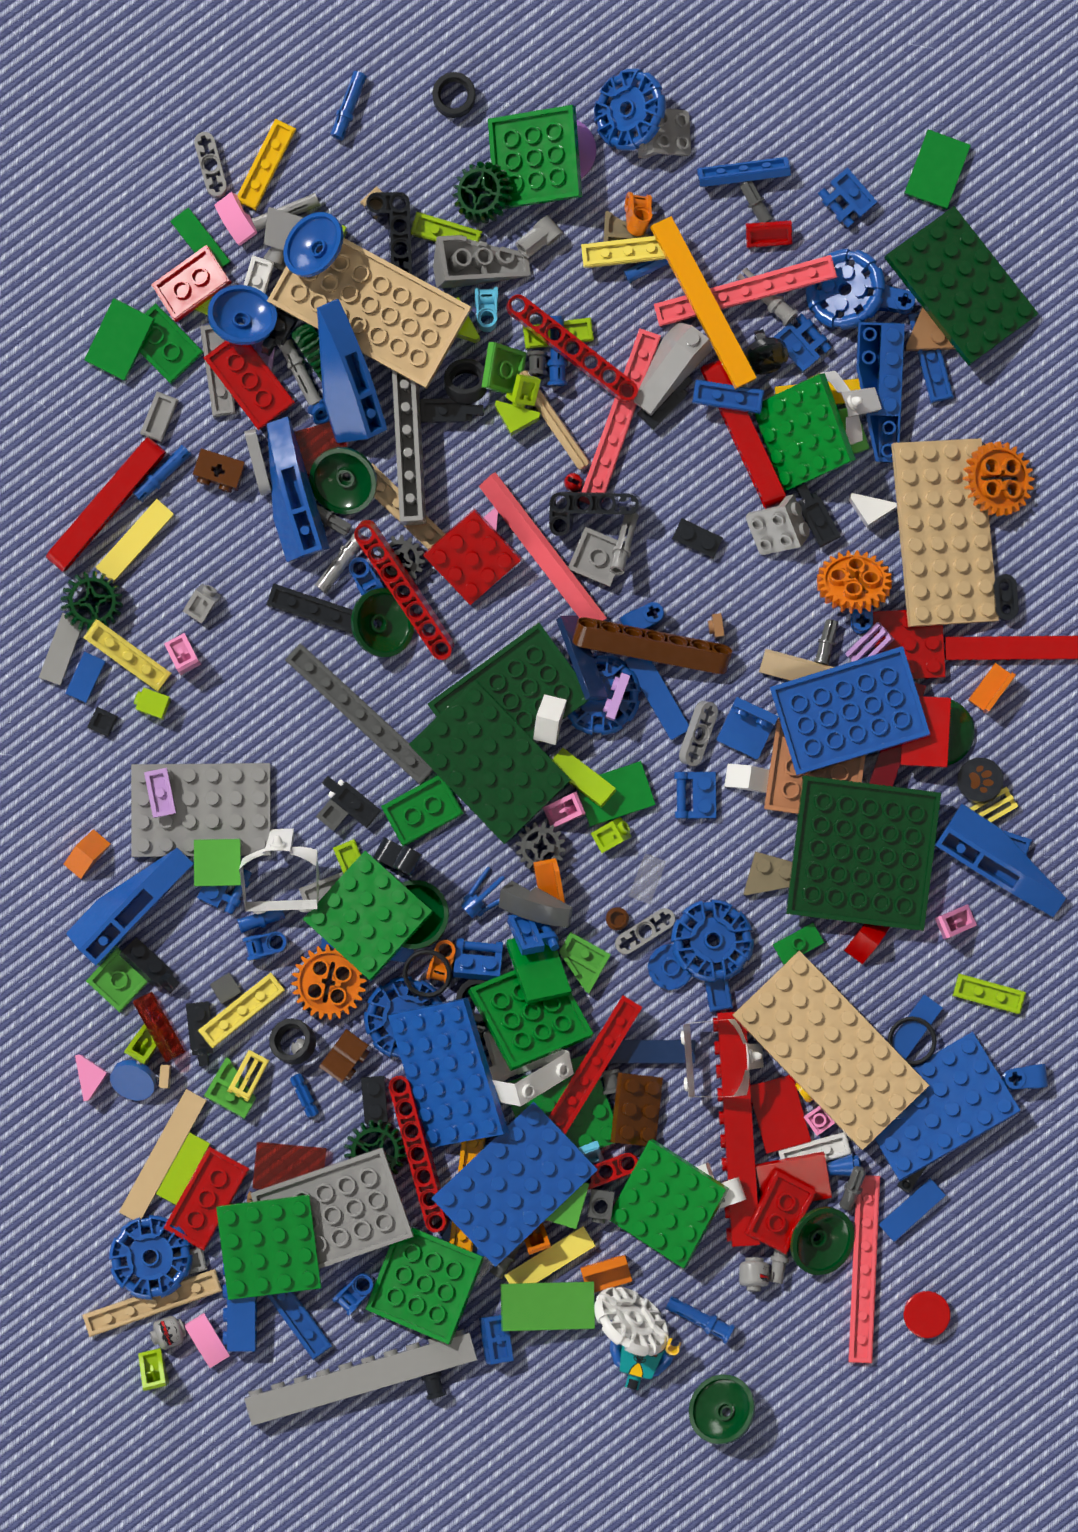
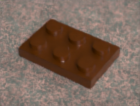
M618 1073L610 1142L646 1146L649 1140L654 1139L656 1141L663 1077Z

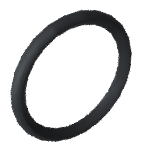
M424 949L413 953L407 959L403 968V978L407 988L412 993L420 997L431 998L442 994L451 982L452 970L448 960L442 954L434 950ZM420 955H434L446 967V981L435 992H420L411 985L408 979L409 965L412 960Z
M914 1016L902 1018L892 1026L888 1035V1043L893 1047V1034L901 1024L908 1021L923 1024L927 1027L932 1037L931 1049L922 1059L917 1061L905 1060L910 1066L923 1064L930 1059L936 1049L937 1038L935 1031L922 1018Z

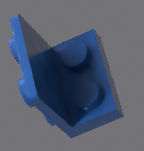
M736 697L717 737V741L747 756L758 759L779 716Z

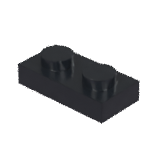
M681 518L672 537L673 541L711 559L714 558L723 537Z
M384 1076L361 1078L365 1124H369L370 1120H373L374 1123H378L379 1120L388 1122Z

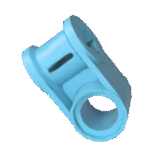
M475 287L477 325L483 332H492L497 327L498 287L480 290L478 287ZM489 315L494 320L490 324H484L481 322V318Z

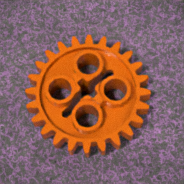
M1001 441L994 444L990 442L985 444V446L978 447V451L971 453L973 458L966 460L970 466L963 469L969 473L968 476L963 477V480L969 481V485L964 487V489L971 490L968 498L975 497L974 506L981 504V512L988 509V515L996 513L997 517L1012 514V512L1019 511V507L1026 505L1024 500L1031 498L1027 491L1034 489L1029 485V482L1033 481L1034 478L1028 475L1033 469L1026 468L1030 461L1022 460L1023 452L1016 454V446L1009 449L1008 442L1005 444H1001ZM986 463L990 467V472L986 468ZM1007 464L1010 466V472L1007 470ZM994 476L997 478V479H992V480H982V479H981V477H983V478H992V477H994ZM1009 477L1016 478V481H1015V480H1005V481L1000 480V479H1002V478H1009ZM987 486H989L991 494L988 493ZM1008 487L1011 489V495L1008 492Z
M847 550L846 556L838 552L837 559L830 556L829 562L824 561L823 567H819L817 591H820V598L825 597L826 604L832 602L833 609L840 606L841 612L847 608L850 614L853 613L854 609H857L862 614L863 608L870 612L872 605L879 608V602H886V596H890V589L892 588V574L888 573V566L883 567V560L876 562V555L868 558V552H865L863 556L859 555L858 550H856L854 555H851L850 551Z
M326 945L325 951H322L317 946L316 954L309 950L310 958L307 959L301 956L304 964L295 965L300 970L299 973H292L294 977L298 978L297 981L291 983V985L298 986V989L293 994H300L301 996L296 1002H305L303 1010L305 1011L310 1007L312 1009L311 1016L319 1012V1019H322L324 1014H327L329 1020H332L333 1013H336L340 1019L341 1011L343 1010L349 1015V1006L357 1008V1005L354 1003L355 999L363 1000L358 994L359 992H366V989L360 987V985L367 982V980L361 979L360 975L362 973L335 948L334 951H331L329 945ZM318 962H324L327 966V970L323 975H317L314 971V966ZM335 962L332 975L335 985L330 986L327 1002L324 1003L323 997L326 984L323 983V979H328L331 963ZM341 967H346L349 970V977L346 980H339L337 978V970ZM314 984L319 985L322 990L321 995L317 998H313L309 994V988ZM334 990H342L344 993L342 1002L335 1003L332 1000L331 995Z

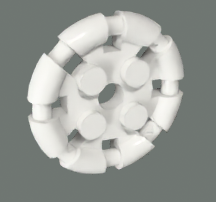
M610 1287L599 1293L594 1303L595 1317L597 1322L602 1324V1331L616 1345L621 1344L625 1347V1351L638 1356H653L664 1350L669 1339L666 1321L661 1319V1313L647 1298L643 1299L638 1296V1292L624 1287H617L616 1289Z

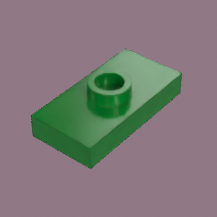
M811 923L772 945L784 965L798 951L805 954L823 944L824 941L815 924Z

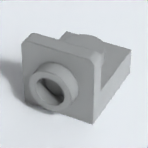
M201 584L194 591L183 612L202 624L215 603L221 598V595L217 593L214 587Z

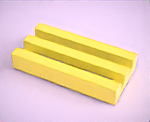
M1005 787L997 797L1005 794L1006 798L979 814L984 816L1003 804L1010 802L1011 806L987 819L993 822L1017 808L1018 805L1014 801L1012 794H1010L1009 789ZM977 803L970 809L975 811L976 809L982 807L985 804Z
M248 1050L227 1091L235 1093V1096L242 1097L248 1102L269 1060ZM250 1057H252L254 1060L238 1089L235 1086ZM259 1061L262 1065L248 1092L245 1093L243 1090Z

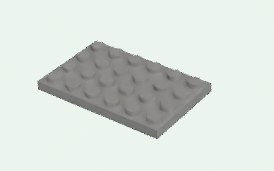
M270 763L131 764V857H164L176 848H179L187 857H194V840L241 839V856H247L266 847L271 830ZM168 768L177 814L153 818L144 772ZM271 851L265 852L262 856H271Z
M383 1147L250 1193L253 1201L310 1194L319 1269L414 1236Z

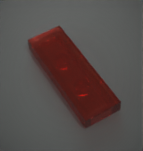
M153 992L132 1001L166 1062L186 1052Z

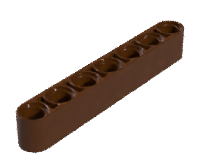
M581 617L577 620L572 639L575 645L582 648L716 674H725L727 672L732 655V649L724 644Z

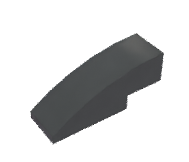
M511 881L501 888L498 907L514 915L552 926L568 928L571 924L573 907L537 887L530 891Z

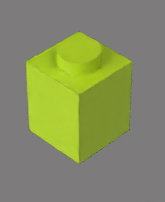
M143 687L142 692L138 691L134 704L137 706L135 709L164 720L171 698Z

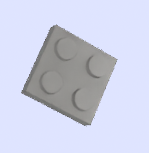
M585 527L568 568L571 572L610 587L615 577V574L610 572L614 556L612 551L614 546L617 545L618 540ZM624 548L621 549L620 557H622Z

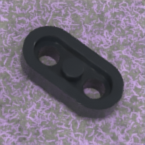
M1002 574L995 579L993 584L995 612L999 619L1009 621L1016 617L1019 611L1017 582L1013 576ZM1001 583H1006L1008 585V589L1006 591L1001 589ZM1004 605L1010 608L1009 613L1002 611Z

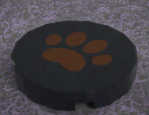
M987 758L968 760L958 773V788L960 793L973 803L985 804L993 801L1003 788L1002 771L994 761Z

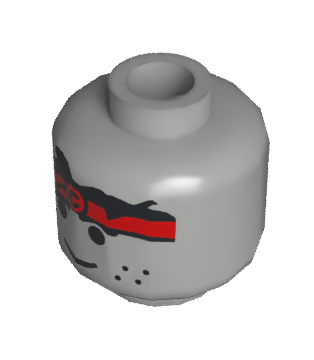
M747 1257L744 1262L740 1263V1285L747 1287L749 1292H760L761 1287L769 1284V1264L764 1262V1258Z
M168 1316L154 1322L150 1337L154 1345L158 1344L161 1349L167 1350L182 1344L183 1337H186V1332L181 1319L177 1320L174 1316Z

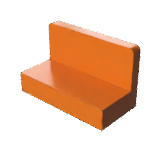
M994 663L968 701L987 714L1016 674L1013 672L1009 673L997 663Z
M556 858L533 862L537 888L565 903Z
M625 1254L580 1267L584 1282H594V1293L632 1281Z

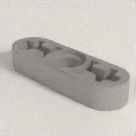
M201 132L195 137L194 144L205 186L211 197L221 198L227 192V184L216 142L212 134ZM203 138H206L207 141H211V143L208 144L209 152L212 153L213 151H215V154L205 155L203 145L199 146V144L202 143ZM209 159H214L217 162V168L213 171H208L204 168L205 162ZM220 173L221 175L216 176L218 184H223V186L220 187L219 192H215L214 189H210V187L214 186L212 177L207 179V176H215Z
M256 429L244 431L260 495L272 493Z
M701 701L694 709L679 752V759L685 765L697 766L702 761L718 715V708L712 702ZM705 709H706L707 711H709V712H708V715H706V713H704V710H705ZM700 727L702 729V736L697 740L695 738V731Z
M667 908L660 909L620 934L615 941L617 951L621 954H629L671 928L675 922L674 913ZM660 913H664V915L669 914L671 916L668 920L670 924L662 923L657 927L661 930L656 932L655 926L649 920L654 918V922L661 918ZM641 925H649L651 927L652 934L650 937L642 938L639 935L638 929ZM634 930L636 938L641 943L637 945L636 941L630 943L629 950L626 948L621 949L619 947L622 943L620 939L623 937L626 940L633 937L630 932Z

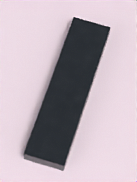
M273 583L266 606L353 635L351 628L352 609Z

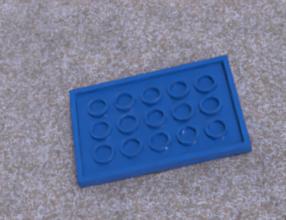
M903 646L770 687L797 776L930 736Z
M468 998L388 1015L404 1071L411 1084L412 1094L415 1097L419 1117L422 1120L430 1148L502 1135L508 1132Z
M971 1032L936 1052L923 1064L912 1066L929 1086L875 1138V1141L900 1182L1019 1114L1021 1110L975 1034Z
M534 1101L507 1126V1133L497 1135L431 1198L495 1267L598 1170Z

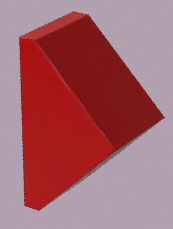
M863 924L844 951L863 964L879 945L890 927Z

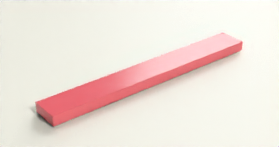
M828 255L713 287L710 290L720 309L724 310L837 278L832 256ZM686 295L654 304L660 327L697 317Z
M639 328L623 373L635 382L638 390L654 358L661 335ZM628 385L622 386V395L625 397L632 396V388ZM617 398L614 399L582 492L606 493L637 406L634 403V399L627 403L621 402ZM582 496L580 498V502L590 505L587 497Z
M496 472L491 474L479 488L579 618L586 617L602 621L607 619Z
M865 1175L861 1186L862 1193L858 1194L855 1202L848 1362L872 1363L880 1176Z

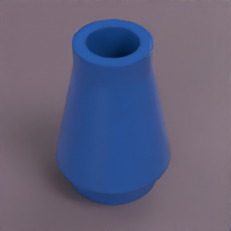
M850 1154L827 1162L828 1175L851 1176L855 1166L861 1167L860 1156Z

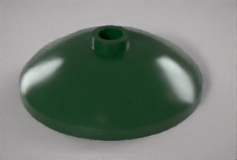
M336 447L326 450L314 461L310 470L309 480L315 498L321 505L335 513H357L367 507L376 494L377 476L372 464L364 455L351 448ZM345 473H349L351 479L346 478Z
M377 588L364 593L353 608L351 615L352 632L359 646L367 653L376 657H391L402 652L410 643L414 627L389 589ZM374 620L377 622L376 628L374 627Z
M952 699L948 766L958 762L968 753L973 744L975 733L974 724L968 711Z
M421 880L402 882L408 890L433 911V914L404 944L403 948L422 949L439 940L447 928L449 922L448 903L441 891L428 882Z
M820 1207L807 1213L798 1222L791 1237V1254L797 1266L812 1275H824L838 1269L847 1260L853 1248L854 1228L852 1222L847 1215L833 1207Z
M721 1374L706 1379L694 1391L689 1403V1420L693 1430L703 1440L716 1445L729 1444L740 1439L748 1431L754 1420L756 1409L754 1395L749 1386L735 1376ZM730 1409L731 1413L726 1417V1411Z

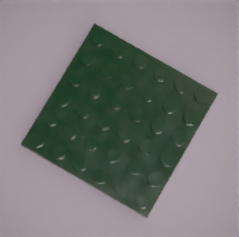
M803 775L785 914L924 931L941 793Z

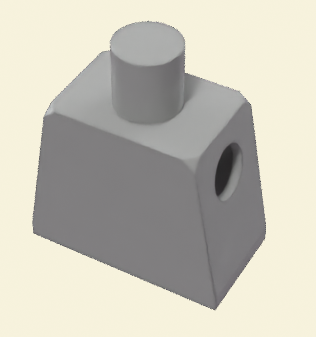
M268 207L264 244L272 247L269 257L270 261L282 264L285 241L292 228L303 217Z

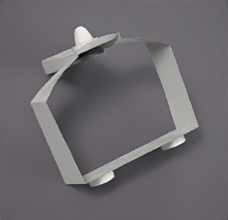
M836 371L823 372L827 380L844 398L848 417H846V434L850 445L863 441L859 415L882 409L875 387L850 391Z
M294 828L271 829L266 847L242 858L239 872L245 911L262 914L273 910L310 912L313 909H317L319 902L318 852L307 847H292ZM289 851L291 855L301 857L316 866L317 900L246 902L243 865L256 857L264 855L265 852Z
M724 1019L729 1020L736 1028L743 1044H746L747 1070H745L740 1087L734 1096L725 1097L747 1095L749 1088V1070L764 1067L763 1048L760 1044H747L744 1034L735 1019ZM701 1022L687 1023L683 1025L684 1031H681V1043L685 1045L687 1077L684 1078V1089L688 1091V1097H710L695 1096L690 1024Z
M487 1031L483 1034L493 1065L489 1069L499 1102L522 1106L574 1074L569 1051L563 1049L510 1071L490 1032ZM542 1067L515 1084L503 1082L516 1074L519 1075Z

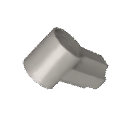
M546 215L533 226L531 231L520 238L515 245L520 254L528 259L545 245L549 246L556 241L563 232L550 216Z

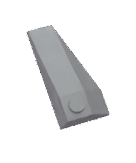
M461 235L438 236L436 238L433 270L436 288L438 289L531 276L529 260L517 250L488 245L487 242L469 240Z
M677 322L663 337L641 383L638 394L634 398V403L651 416L712 351L709 338L692 325Z

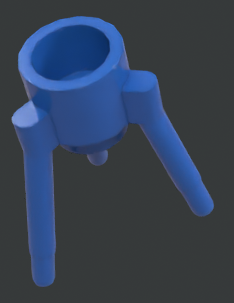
M490 867L484 870L469 893L463 897L464 902L461 906L472 918L476 915L481 917L485 912L499 905V899L483 907L485 904L482 900L505 879L504 876L495 881L479 897L476 894L474 895L489 873Z

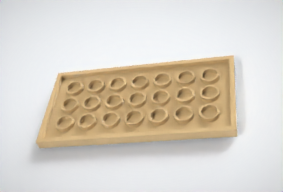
M343 238L341 251L334 263L318 275L300 277L291 272L286 266L267 302L318 329L317 308L335 299H339L362 354L426 389L472 310L471 306Z
M982 438L891 444L908 627L999 621L995 612L993 589L995 576L988 509L981 512V504L973 505L975 497L968 498L971 490L964 489L965 486L969 485V481L963 480V477L969 474L963 470L970 466L966 460L973 458L971 453L978 451V447L982 446Z
M800 951L732 1015L861 1150L867 1147L929 1086Z

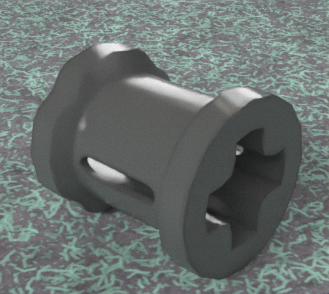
M528 351L529 374L534 377L547 376L545 357L548 356V352Z
M620 1069L608 1070L602 1073L601 1076H603L605 1089L603 1095L616 1093L617 1077Z

